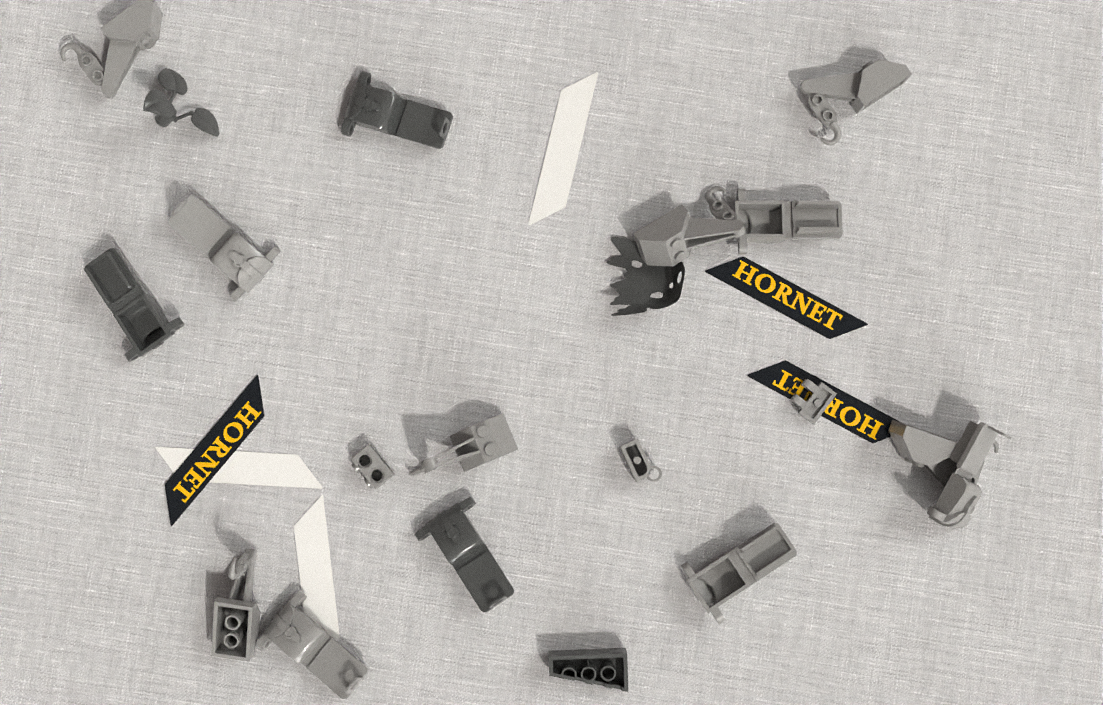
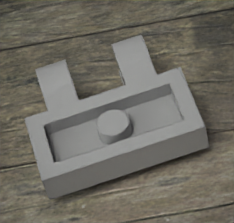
M805 379L801 386L812 392L810 397L805 401L799 395L794 394L790 401L801 408L798 414L810 423L815 424L837 393L822 382L817 386L809 379Z

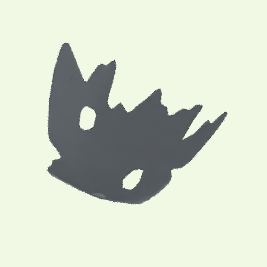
M619 237L611 238V241L622 256L611 257L610 261L606 263L625 268L628 272L623 273L626 277L625 280L610 284L620 294L614 298L610 305H629L626 308L618 309V312L611 314V316L643 313L647 311V308L661 309L679 300L685 277L683 262L673 267L646 265L641 259L636 241ZM636 260L641 262L642 267H633L632 261ZM681 272V273H682L681 281H680V283H678V281H677L678 275H679V273ZM655 292L663 293L662 298H652L650 296Z

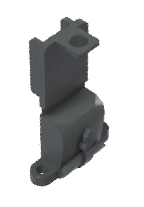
M365 71L360 73L352 96L349 97L347 103L348 108L341 128L343 135L350 137L353 134L355 125H359L433 148L441 149L444 147L453 120L451 112L411 100H405L393 92L369 86L371 73Z
M116 248L108 249L85 266L84 271L133 345V348L124 355L128 362L144 356L152 349L158 348L165 340L184 326L180 317L168 322L156 300L150 294L144 293L141 285Z
M469 497L461 503H456L446 511L443 510L437 514V517L426 523V526L418 530L414 535L418 541H422L430 535L433 536L482 612H488L512 596L514 588L465 514L467 510L476 504L474 499Z

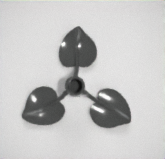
M167 68L162 69L158 75L159 82L166 90L172 91V96L168 100L166 94L160 90L153 89L149 91L144 100L143 111L157 114L155 121L161 127H167L172 121L176 123L182 118L192 116L191 122L198 129L218 137V123L210 111L204 108H196L195 112L190 111L178 117L176 116L177 111L171 103L177 93L180 95L186 94L187 83L176 71Z

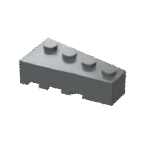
M626 648L548 651L549 676L582 681L587 684H596L628 692Z

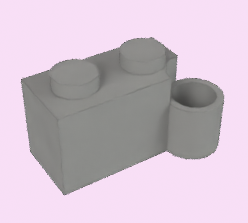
M638 438L619 447L635 482L646 477L654 482L660 480L662 477L661 469L650 465ZM652 468H656L659 471V476L656 479L649 477V471Z

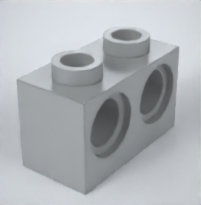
M370 444L351 459L353 462L352 467L358 474L362 472L366 477L364 482L370 488L378 489L395 475ZM364 455L370 457L368 466L361 464V457ZM375 470H380L383 474L380 481H376L373 478Z

